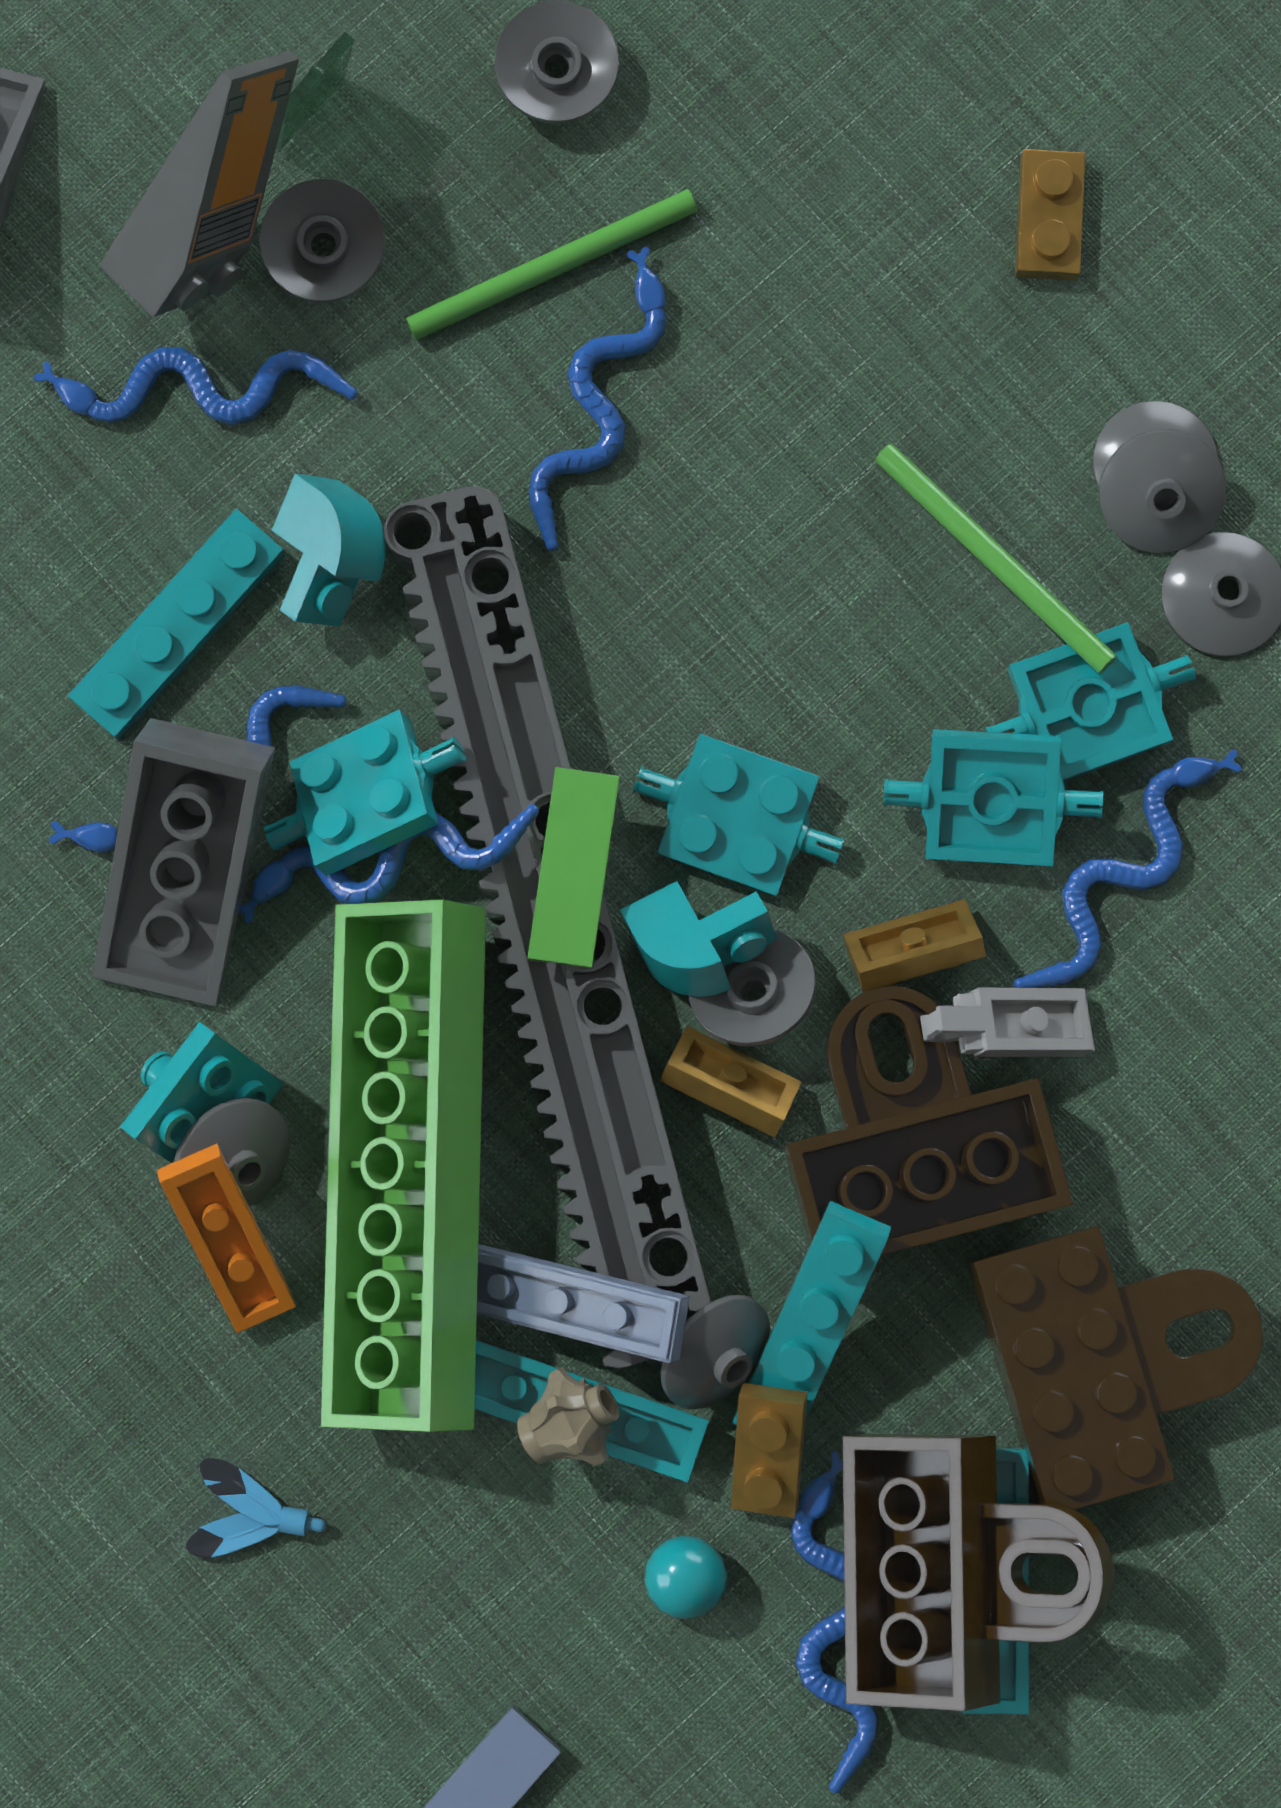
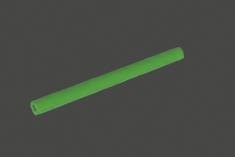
M688 189L408 316L405 318L415 341L698 212L694 198Z
M893 443L887 445L878 454L875 462L1094 670L1102 674L1114 663L1117 655Z

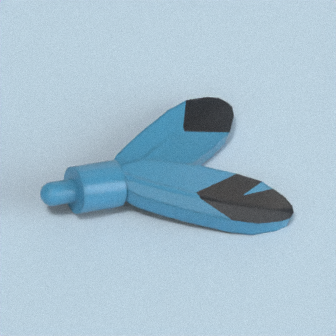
M206 1458L201 1461L199 1465L200 1474L206 1486L240 1513L200 1527L186 1544V1549L190 1554L214 1558L262 1542L278 1532L306 1536L308 1530L316 1532L325 1530L326 1522L323 1519L310 1517V1510L283 1507L261 1484L229 1461L215 1458Z

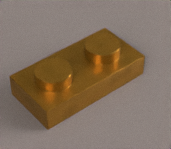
M1023 149L1020 157L1015 277L1077 281L1080 275L1085 152Z
M965 899L843 934L848 957L863 992L894 985L900 981L945 968L956 967L962 963L986 957L983 937Z
M686 1026L659 1080L683 1092L685 1095L695 1098L773 1137H776L801 1084V1081L689 1026Z
M743 1383L738 1401L731 1509L795 1518L799 1505L808 1392Z

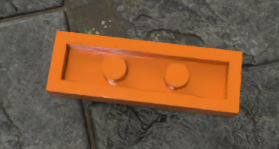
M218 1143L157 1169L159 1182L236 1333L295 1308L296 1305L292 1292Z

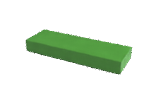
M555 767L528 951V960L592 969L619 786V776Z

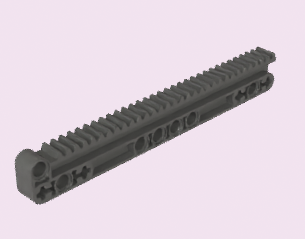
M479 486L464 487L405 502L395 507L387 516L384 524V536L393 560L401 567L415 571L416 578L403 587L408 606L415 607L409 611L414 630H421L415 636L420 654L428 655L421 660L426 678L435 679L428 684L432 701L442 703L434 709L439 726L449 727L441 733L442 741L446 742L455 736L465 751L466 761L450 767L451 774L464 775L453 783L457 798L469 799L467 803L460 807L463 821L465 823L477 824L466 832L470 847H488L492 843L493 838L501 833L506 826H509L510 822L516 819L521 812L525 811L529 805L534 804L539 808V814L533 819L532 824L527 827V831L521 836L513 851L499 863L481 870V872H489L490 874L479 881V885L483 895L498 897L485 906L489 920L505 921L492 931L495 944L511 946L498 956L501 968L518 970V972L505 981L508 993L525 995L511 1006L515 1018L531 1019V1022L517 1031L521 1042L538 1044L536 1048L524 1056L527 1067L544 1069V1072L530 1081L533 1091L551 1094L549 1098L537 1106L540 1116L557 1118V1122L543 1132L547 1141L563 1142L564 1147L551 1155L550 1159L552 1165L570 1168V1172L557 1181V1186L559 1190L576 1192L577 1195L575 1199L563 1207L565 1215L583 1218V1223L569 1232L571 1239L587 1241L590 1245V1248L576 1257L577 1264L595 1266L596 1272L599 1274L651 1287L676 1286L693 1277L697 1288L696 1292L683 1291V1293L690 1296L688 1309L691 1311L700 1310L711 1302L604 894L597 933L605 942V950L602 956L593 962L592 969L528 960L545 837L539 833L536 824L541 814L550 808L555 767L571 768L502 506L498 498L490 490ZM479 510L480 516L484 518L483 525L488 547L476 550L472 529L467 524V512ZM410 524L424 525L432 532L427 544L414 550L403 548L397 543L398 535L404 527ZM497 568L507 574L509 580L507 586L501 592L487 595L475 588L473 583L476 576L484 569ZM506 611L511 635L513 638H520L515 643L516 652L504 654L500 645H493L499 639L494 614H501ZM606 991L619 999L622 1010L620 1016L614 1022L608 1025H598L587 1018L584 1006L586 1000L594 993ZM653 1177L657 1186H668L670 1196L661 1200L664 1221L676 1214L679 1219L680 1229L662 1228L645 1238L641 1236L639 1224L653 1223L647 1204L641 1203L636 1205L633 1200V1194L642 1190L641 1179ZM670 1238L678 1241L684 1247L687 1261L680 1273L666 1277L653 1270L649 1262V1253L651 1247L657 1241ZM614 1349L603 1357L602 1360L604 1366L623 1368L651 1360V1358Z

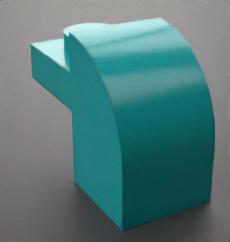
M295 473L272 528L274 533L303 553L280 611L295 622L340 627L359 579L379 581L381 578L386 551L383 526L370 502L340 480Z
M677 881L620 909L630 937L651 975L667 989L687 996H711L730 990L731 987L724 967L733 962H746L755 958L765 949L766 945L777 940L769 913L757 891L701 920H698Z

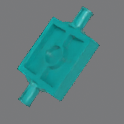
M1126 622L1095 634L1117 655L1114 663L1102 674L1094 670L1068 644L1010 664L1007 671L1019 700V716L990 727L987 726L985 727V732L1061 736L1060 772L1064 782L1170 744L1174 739L1162 711V691L1188 681L1196 680L1194 667L1170 675L1171 673L1188 668L1192 664L1188 655H1183L1181 658L1152 667L1151 663L1139 651L1129 623Z
M400 709L290 761L298 795L296 813L271 825L264 826V831L267 833L265 834L270 846L277 851L281 847L306 836L314 866L325 876L331 875L437 825L438 821L432 801L434 775L465 762V751L460 741L454 736L450 740L423 752L417 744L411 719Z
M933 729L931 763L924 775L923 782L885 779L883 806L922 807V815L927 827L925 859L1053 866L1055 835L1063 821V815L1102 818L1103 791L1065 790V784L1060 772L1061 736Z
M703 734L699 735L691 760L677 780L645 769L643 766L640 768L638 778L661 787L656 788L635 781L632 792L668 803V824L657 851L659 855L774 896L778 894L787 866L799 854V851L836 864L839 853L818 846L816 842L841 850L844 838H838L808 827L810 824L809 805L820 777L818 775Z

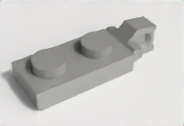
M978 987L969 993L954 996V1006H938L936 1011L929 1015L920 1016L924 1041L944 1043L959 1041L961 1054H974V1057H1084L1095 1051L1086 991L1082 988Z

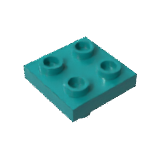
M199 1022L174 1056L167 1051H160L153 1054L145 1062L140 1076L141 1082L149 1089L120 1127L135 1140L170 1163H173L183 1137L190 1127L207 1111L221 1103L239 1098H253L270 1104L284 1083Z

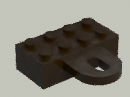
M895 986L875 988L854 998L835 1019L828 1036L826 1051L828 1068L845 1129L789 1143L783 1147L809 1247L830 1201L891 1227L888 1240L881 1255L1073 1205L1039 1078L971 1095L957 1041L944 1043L926 1042L923 1040L920 1016L929 1015L936 1011L938 1005L915 990ZM877 1016H894L903 1025L913 1061V1069L910 1076L902 1082H890L884 1079L877 1069L868 1036L869 1024Z
M1099 1226L1084 1228L966 1263L1020 1446L1026 1449L1029 1459V1476L1038 1504L1061 1505L1075 1510L1175 1480L1156 1415L1209 1400L1232 1391L1248 1377L1260 1355L1263 1334L1260 1315L1252 1298L1236 1281L1213 1270L1190 1268L1172 1271L1117 1288ZM1210 1309L1220 1310L1228 1317L1231 1324V1333L1228 1340L1221 1346L1180 1357L1171 1352L1166 1344L1165 1335L1167 1328L1177 1319Z
M925 1434L843 1436L846 1704L967 1711L999 1704V1640L1053 1642L1069 1639L1090 1629L1103 1615L1109 1604L1114 1585L1112 1556L1104 1537L1088 1518L1065 1506L997 1503L996 1436ZM1031 1553L1063 1554L1068 1556L1075 1563L1078 1571V1581L1075 1588L1069 1593L1038 1592L1031 1589L1026 1584L1022 1574L1025 1559Z

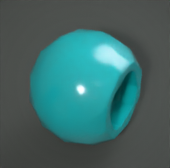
M682 1535L666 1540L653 1551L646 1564L644 1582L648 1596L658 1610L672 1618L691 1620L706 1615L718 1605L726 1591L727 1571L723 1558L713 1545L699 1537Z

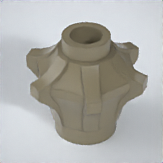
M563 1367L549 1373L546 1390L542 1397L530 1408V1412L520 1416L517 1422L518 1434L524 1449L539 1464H544L552 1459L557 1461L567 1458L580 1459L595 1466L609 1460L606 1447L607 1435L612 1433L610 1423L619 1417L618 1405L613 1394L603 1384L591 1387L585 1378L579 1381L575 1380Z

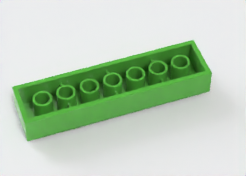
M448 900L335 905L321 1427L424 1432L474 1430L486 933L485 907Z

